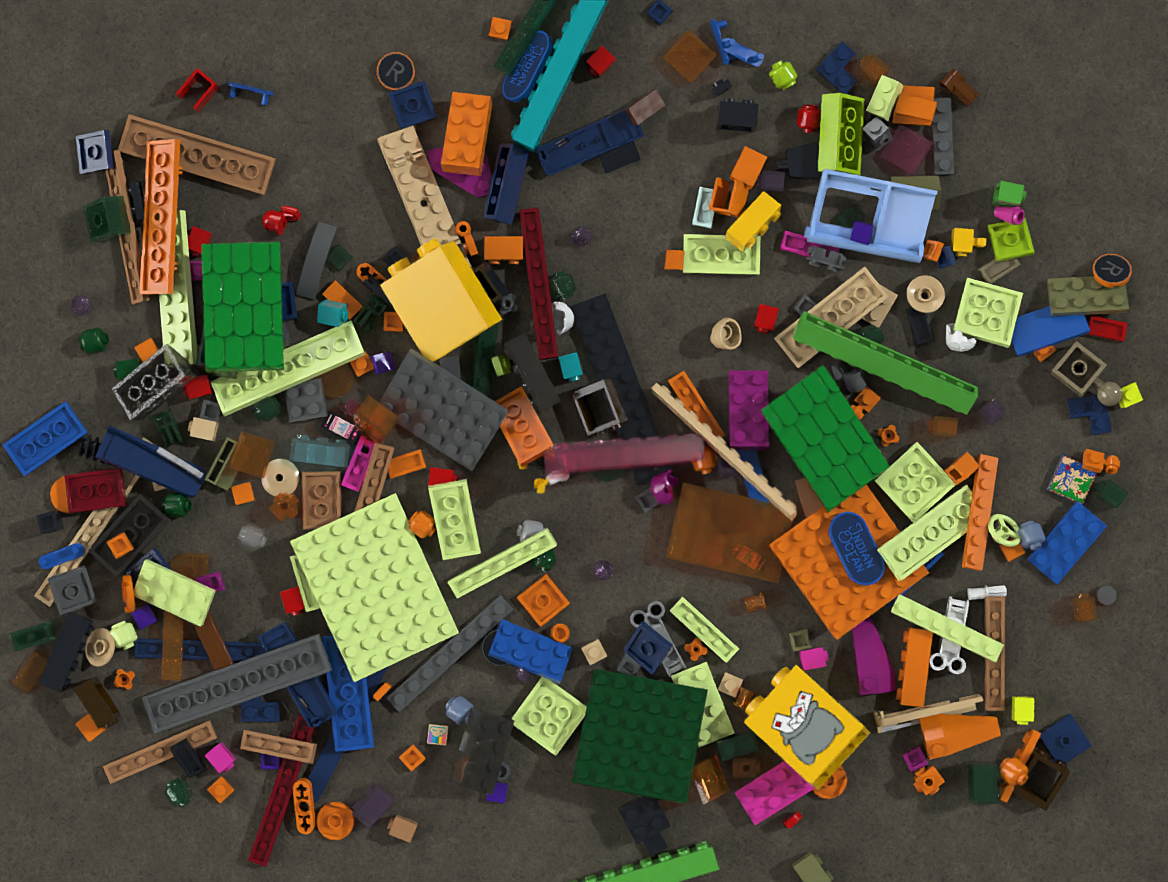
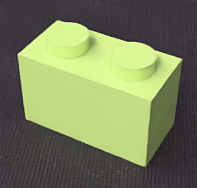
M882 75L866 111L871 115L889 121L904 86L900 82Z

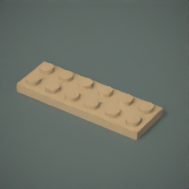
M863 267L810 309L808 313L847 330L889 296L867 268ZM799 319L774 338L797 368L819 352L807 344H800L793 339L794 328Z

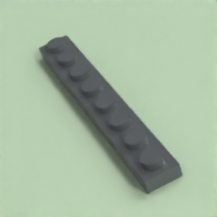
M500 595L387 697L390 703L399 712L404 709L513 610L511 605Z

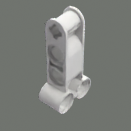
M949 596L945 616L965 626L969 600L961 601L952 599ZM952 605L962 606L963 608L953 607ZM941 637L938 652L930 654L929 667L934 670H942L947 667L949 672L961 674L966 668L965 661L959 657L961 646ZM939 656L942 662L939 666L935 667L932 660L934 657ZM954 660L960 662L958 670H953L951 667Z

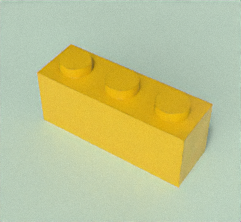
M763 191L726 231L725 239L742 252L747 248L751 249L756 243V238L759 235H764L769 228L768 225L780 217L781 204Z

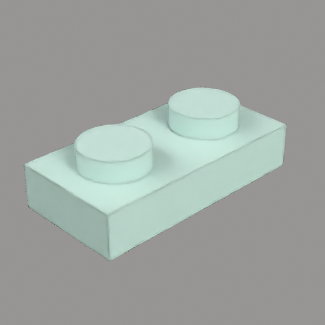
M699 187L692 225L711 229L714 212L709 210L713 189Z

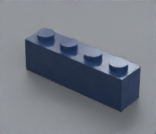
M500 143L483 218L497 223L512 225L529 150L514 144Z

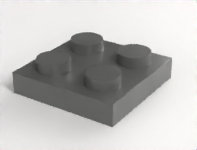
M322 378L308 380L284 390L290 423L328 416Z
M85 566L48 578L60 615L97 602Z

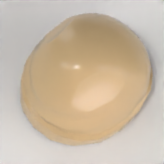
M729 317L723 318L713 327L710 341L719 349H735L741 343V328L734 319Z

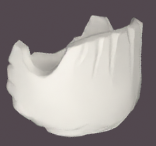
M553 302L552 311L555 334L560 335L570 330L573 326L574 315L564 302Z
M954 323L946 325V344L951 350L961 352L970 350L975 346V338L962 335L960 330H956L953 333Z

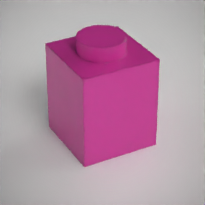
M821 646L799 651L803 671L825 667L826 662L829 661L827 650H823Z
M220 742L205 755L218 773H221L223 770L227 773L235 766L233 762L236 758L223 742Z

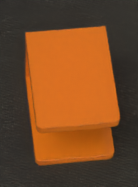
M745 146L731 173L730 180L734 182L739 180L748 185L749 189H752L767 156Z
M717 177L709 210L720 215L739 218L744 212L749 186L739 180H735L729 208L725 209L731 183Z

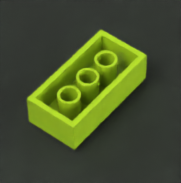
M843 93L822 94L818 171L823 172L824 169L860 175L864 98Z

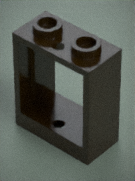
M612 378L601 380L572 392L588 436L595 434L596 437L606 433L605 429L610 427L612 430L623 427V422L628 421ZM605 389L616 420L598 427L586 396Z
M98 677L91 678L74 689L98 729L103 726L107 729L119 722L117 718L121 716V713Z
M1034 749L1026 763L1028 768L1027 776L1038 760L1061 772L1046 798L1020 784L1015 786L1013 793L1047 811L1070 771L1067 767L1068 764L1060 759L1054 760L1043 749L1040 751Z

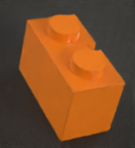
M484 236V260L489 261L490 265H499L500 261H508L509 265H518L519 261H523V236Z

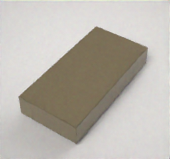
M1017 258L997 263L996 259L978 269L986 283L992 284L1021 264Z

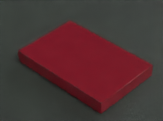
M121 468L64 475L68 511L70 514L127 506L123 469Z

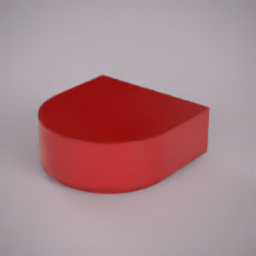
M797 810L782 823L786 828L791 829L801 820L802 815Z

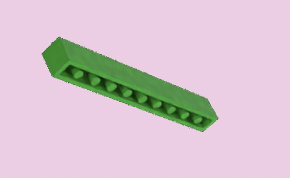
M804 311L794 328L793 339L800 344H807L819 352L823 351L835 359L848 362L853 367H859L866 370L869 374L880 376L887 382L896 383L903 389L912 390L922 397L935 400L940 405L951 407L956 412H962L967 415L978 397V387Z

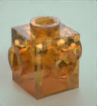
M280 492L273 499L274 503L268 508L280 522H284L287 518L293 519L299 513L297 509L300 506L297 504L299 502L298 498L293 493L289 495L286 492L284 494ZM284 503L288 504V508L286 510L283 507Z

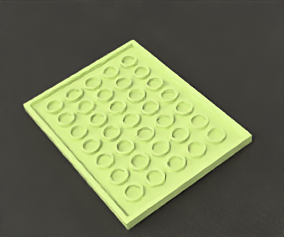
M396 493L290 541L353 682L459 633L414 533L409 530L410 524Z

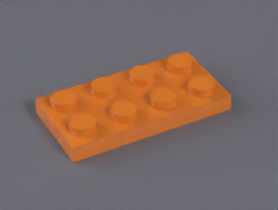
M522 386L495 401L509 410L500 428L521 467L555 449Z

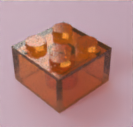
M368 395L354 413L352 422L355 423L354 426L362 432L365 430L369 433V437L373 441L384 444L397 427L399 417Z

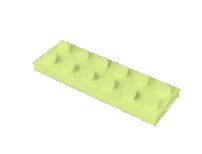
M968 485L957 490L877 549L898 581L903 580L967 533L972 491Z

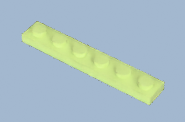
M546 528L450 579L448 584L455 596L459 598L556 547L557 543L549 529Z
M900 594L897 596L890 611L992 662L997 661L1004 644Z

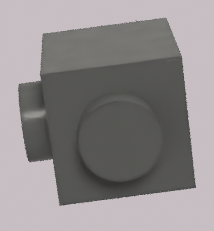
M875 117L862 128L866 139L877 151L893 139L889 128L878 117Z

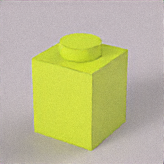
M1136 382L1121 387L1122 398L1118 402L1121 408H1126L1143 400Z
M1012 696V720L1017 721V724L1028 725V721H1034L1033 697Z

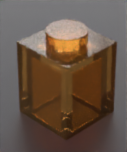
M874 53L870 57L866 55L859 62L861 64L859 71L874 86L878 84L881 76H886L890 70Z
M933 416L932 420L929 419L928 431H931L933 436L955 438L958 418Z
M1079 593L1077 597L1072 598L1074 621L1096 620L1095 597H1089V593Z

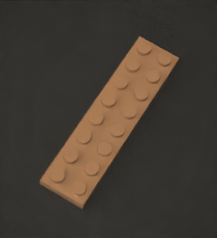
M130 114L128 115L118 148L121 153L146 160L147 141L177 139L180 140L179 166H182L181 171L265 196L275 165V158Z

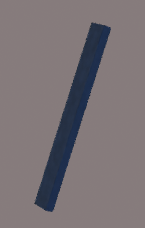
M137 638L134 645L135 658L210 660L201 640ZM224 641L233 661H244L266 653L261 642Z
M388 667L367 676L369 702ZM333 732L308 778L312 784L313 800L315 802H318L344 752H335ZM303 787V789H302V793H303L302 795H303V796H304V791H305L306 787Z

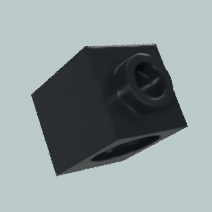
M59 510L36 515L41 534L64 529Z

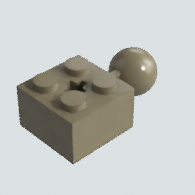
M1077 341L1052 370L1051 375L1081 398L1090 387L1097 391L1098 400L1103 405H1116L1122 398V390L1117 383L1111 381L1103 382L1099 379L1107 364ZM1080 366L1083 367V369H1082V372H1083V373H1080V372H1079V373H1076V372H1075V370H1076L1075 367H1077V368H1079Z

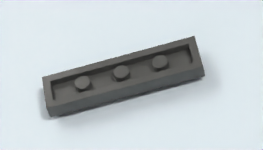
M934 98V101L937 102L932 122L934 175H953L951 98Z

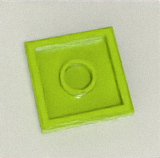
M1025 217L1020 225L1014 226L1005 221L987 226L996 263L1034 255L1035 252Z

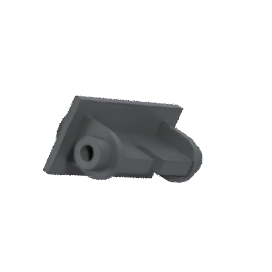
M816 246L808 248L807 254H810V257L804 260L809 261V265L820 267V265L828 266L827 270L833 272L845 269V267L841 266V263L845 264L846 256H843L842 253L829 251L828 257H825L826 249Z

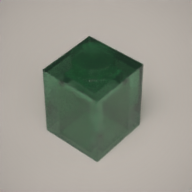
M1109 479L1099 483L1096 488L1098 492L1095 496L1111 507L1119 508L1129 492Z

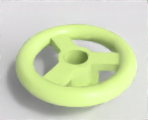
M995 514L990 517L988 530L995 542L1008 547H1013L1020 543L1021 538L1017 533L1020 528L1014 520L1002 514ZM995 520H997L999 526L996 529H994L993 526ZM1005 522H1007L1014 529V531L1010 530L1009 527L1006 526ZM1009 537H1012V538H1014L1015 540H1013V541H1008L1007 539H1008Z

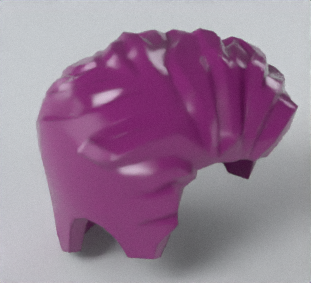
M671 470L659 473L651 479L650 491L657 502L663 505L670 504L673 501L672 489L678 482L677 477L670 475L672 473Z

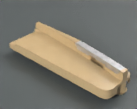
M975 694L959 698L958 702L950 703V700L886 715H884L883 711H879L880 716H878L877 712H874L873 715L877 731L882 733L919 724L918 718L941 713L955 715L976 710L975 703L983 701L981 695Z

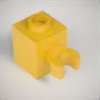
M954 228L951 240L952 251L956 257H967V254L972 253L973 246H986V238H973L974 229Z

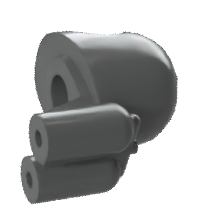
M841 361L833 363L832 370L835 380L841 382L843 379L845 387L849 392L858 393L865 389L867 383L863 374L865 372L864 369L855 368L847 370Z

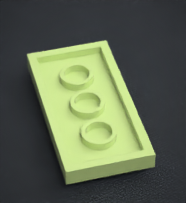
M684 234L683 273L759 275L761 236L756 238V243L751 249L747 248L742 252L725 239L726 235Z
M467 479L428 486L443 560L481 554Z
M147 559L143 563L136 582L134 596L201 627L204 624L216 590Z
M707 662L671 675L675 684L708 689L698 741L699 747L735 733Z

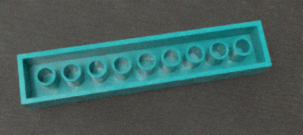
M578 0V5L574 4L570 12L571 20L570 22H565L562 28L563 36L561 39L558 38L553 47L554 55L553 57L549 55L545 63L546 71L544 74L540 73L536 82L537 89L536 91L532 90L528 98L529 106L528 108H523L519 117L521 122L519 126L515 125L512 130L511 138L513 139V144L525 148L533 154L535 153L609 0Z

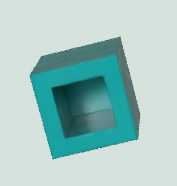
M324 300L318 304L317 323L339 327L347 321L349 316L347 304L331 300Z
M577 352L560 356L559 362L564 380L568 379L569 382L580 380L579 376H582L583 373Z

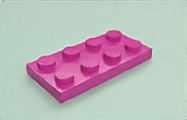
M784 760L734 793L754 825H757L815 787Z

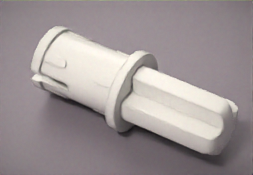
M985 585L982 588L967 589L969 601L985 599V596L1007 595L1004 585L992 587Z

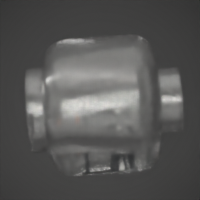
M254 524L243 525L237 537L240 540V546L251 551H257L259 547L263 548L267 541V537H264L265 530Z

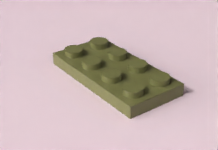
M1094 276L1052 278L1047 280L1051 317L1128 313L1129 311L1126 284L1121 287L1118 285L1114 286V288H1108L1099 284Z

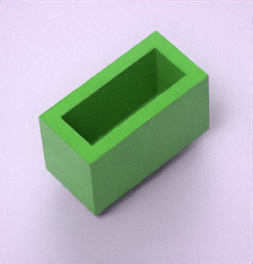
M1005 181L999 182L995 186L992 204L1010 207L1019 206L1026 197V191H1023L1024 185Z

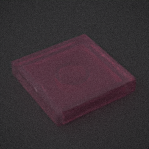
M900 124L892 136L893 139L887 144L880 158L914 176L931 149L933 142Z

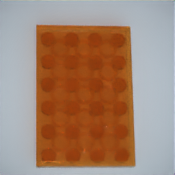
M683 483L666 558L779 583L783 565L769 544L789 531L793 520L791 521L770 502Z

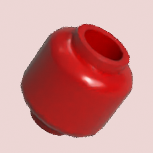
M802 105V108H799L797 111V126L806 133H814L815 129L820 128L821 109L818 108V105Z

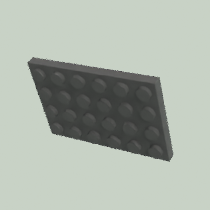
M412 348L407 353L375 409L470 471H473L509 412V410Z

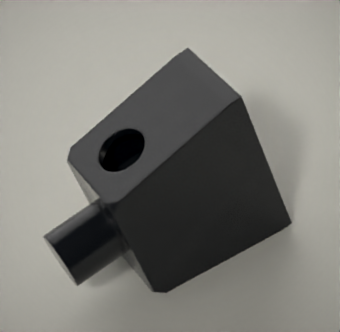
M817 141L788 149L785 152L786 159L775 160L776 171L788 170L789 179L820 180L821 172L818 171Z

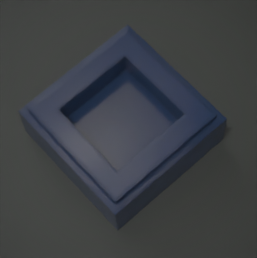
M656 0L646 14L661 26L673 10L661 0Z
M951 245L942 248L937 262L939 269L956 264Z

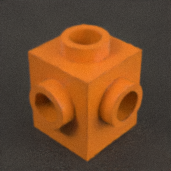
M932 764L926 768L923 766L915 772L916 776L913 777L915 780L914 787L919 793L923 792L925 795H933L940 789L939 786L945 782Z

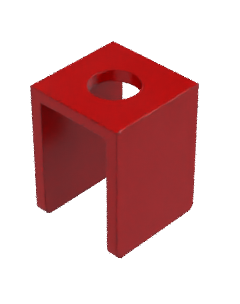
M196 68L177 91L176 95L182 99L199 77L202 76L212 85L193 107L199 113L220 87Z

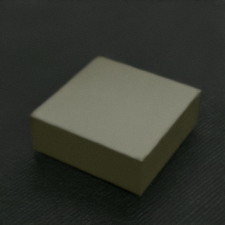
M807 629L788 633L792 652L812 648Z

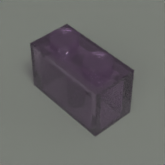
M380 783L376 786L372 784L365 792L367 797L363 801L359 799L353 806L355 810L352 814L369 829L396 798Z

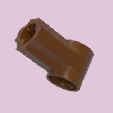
M952 69L939 82L943 88L947 89L946 91L949 94H953L966 107L979 96L965 82V78L956 69Z

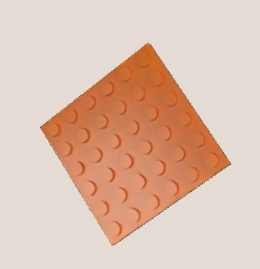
M867 485L829 513L822 506L769 544L835 640L839 639L929 573L925 566L922 565L903 580L898 581L884 560V573L880 580L872 585H859L848 577L828 535L830 523L836 515L843 512H853L861 516L878 548L900 533Z

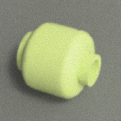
M122 621L111 626L110 634L114 638L115 648L122 647L123 650L134 646L133 642L137 640L138 636L132 623Z

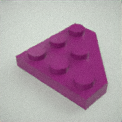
M443 147L427 151L432 171L476 198L488 196L492 175L486 150L481 176L443 172L441 166Z

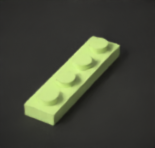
M681 597L669 610L726 663L739 650L734 643L685 598Z

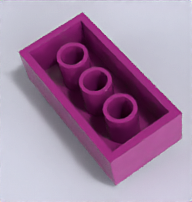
M729 370V449L768 450L769 423L761 413V410L768 405V370Z

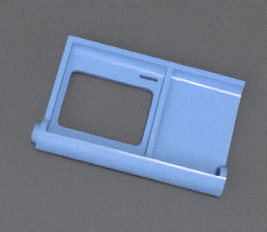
M824 169L810 226H806L804 237L807 238V242L920 263L924 251L923 242L938 191ZM828 188L879 198L869 245L850 240L853 228L819 221Z

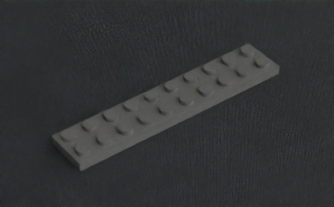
M320 634L143 696L142 700L153 731L157 733L332 671Z

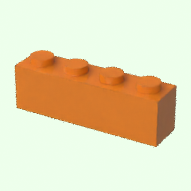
M908 627V630L904 631L903 642H906L905 650L901 651L903 669H899L898 674L901 686L896 691V700H899L901 705L924 707L933 635L932 632L926 629Z

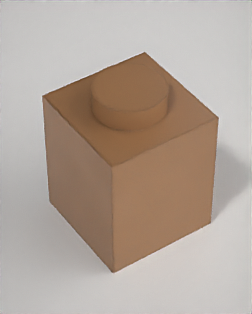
M397 814L395 818L391 817L387 828L390 829L389 835L410 843L418 822Z

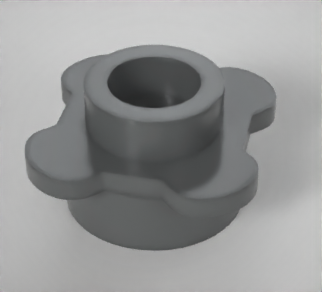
M509 294V296H505L498 301L501 314L518 310L514 294Z

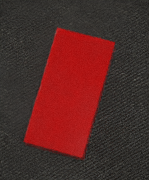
M1089 315L1088 326L1090 333L1087 335L1124 342L1128 323Z

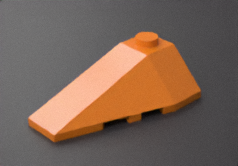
M941 713L918 718L925 751L930 760L951 755L1001 736L998 719L994 716H966Z

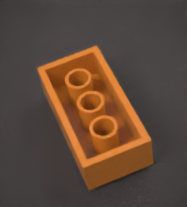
M459 92L452 93L441 159L443 172L481 176L492 110L491 96Z

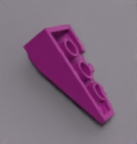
M869 616L852 628L857 688L860 695L896 690L894 668L873 620Z

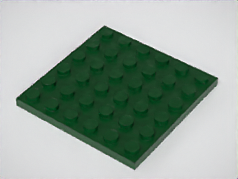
M594 669L572 783L687 804L708 689Z

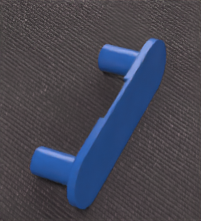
M712 19L711 28L724 65H728L729 60L736 59V57L724 52L720 46L722 41L720 28L727 27L726 20L717 22L715 19Z
M724 38L720 43L721 49L724 52L754 67L762 64L764 59L762 53H757L735 42V39Z
M227 82V85L230 86L229 97L235 98L237 88L262 93L261 104L268 105L269 95L274 94L272 91L235 82Z
M80 543L72 544L42 555L39 558L38 564L42 569L52 568L83 556L85 548Z

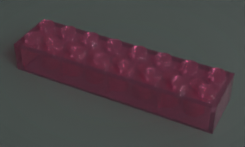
M695 433L685 434L681 437L668 435L666 438L660 439L659 436H652L643 440L640 437L630 438L626 441L613 439L611 442L605 443L604 440L592 441V443L588 444L582 441L568 446L567 443H558L555 446H550V449L544 452L546 475L693 464L705 459L703 437H696Z

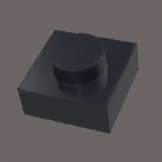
M721 79L713 84L714 88L711 89V93L716 98L731 89L732 85L728 79L725 81Z

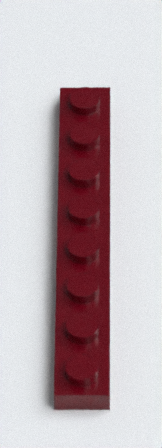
M539 207L520 210L539 360L559 358Z
M299 714L290 739L310 743L315 727L310 728L303 716ZM283 758L248 861L267 866L293 792V785L297 781L302 761Z

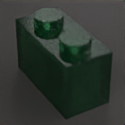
M52 621L10 633L15 652L57 640Z
M753 730L716 741L722 761L759 750Z

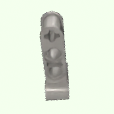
M652 601L647 606V612L634 610L630 615V621L633 626L638 627L639 624L634 622L633 617L638 613L642 614L644 622L673 644L662 662L669 677H671V674L682 668L686 669V666L661 620L665 612L663 604L659 601ZM655 604L661 607V612L657 615H653L650 611L651 607Z

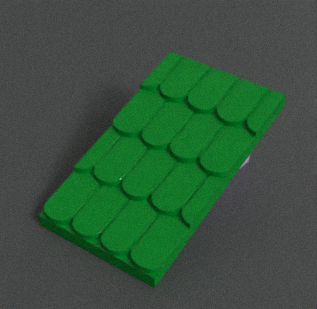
M280 242L202 244L206 372L284 370Z
M824 365L761 410V413L828 513L890 467Z

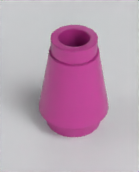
M997 206L994 216L1015 226L1023 222L1024 210L1020 207Z

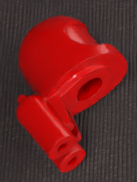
M284 205L281 207L282 212L275 210L267 211L262 218L264 229L276 232L278 236H282L287 221L300 220L301 213H299L298 208Z

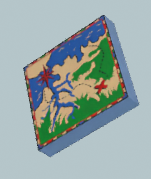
M1062 455L1047 490L1073 502L1078 501L1083 505L1097 472L1083 469L1081 462Z

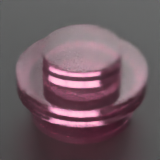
M357 398L348 400L344 405V413L350 416L354 415L361 406L358 403L359 400Z

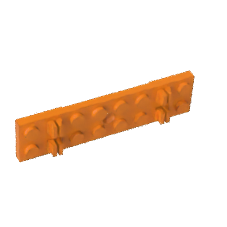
M177 139L147 141L143 245L139 292L141 295L173 294L174 270L178 268L174 267V265H178V262H174L179 175H182V171H179L182 170V166H179L180 140Z

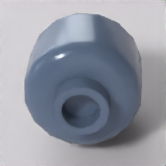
M1034 521L1021 524L1017 533L1021 538L1022 547L1030 548L1031 551L1041 548V544L1045 541V535L1040 524L1034 523Z
M463 696L452 697L445 706V709H447L446 715L458 725L464 722L469 723L474 717L472 713L474 706Z

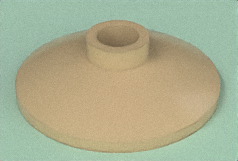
M919 276L910 282L906 295L909 304L916 311L931 313L939 309L943 304L945 291L942 284L934 277ZM922 293L927 294L928 298H927V299H923V298L921 297V294H922Z
M286 459L270 461L264 467L261 475L264 489L276 497H284L293 493L300 479L296 466ZM278 474L283 476V480L280 482L276 479Z
M105 628L94 630L87 639L85 653L92 665L100 667L106 665L112 658L115 641L109 630Z

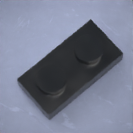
M139 181L130 182L131 187L128 188L129 196L134 201L132 212L134 217H137V220L144 221L145 199L142 184Z

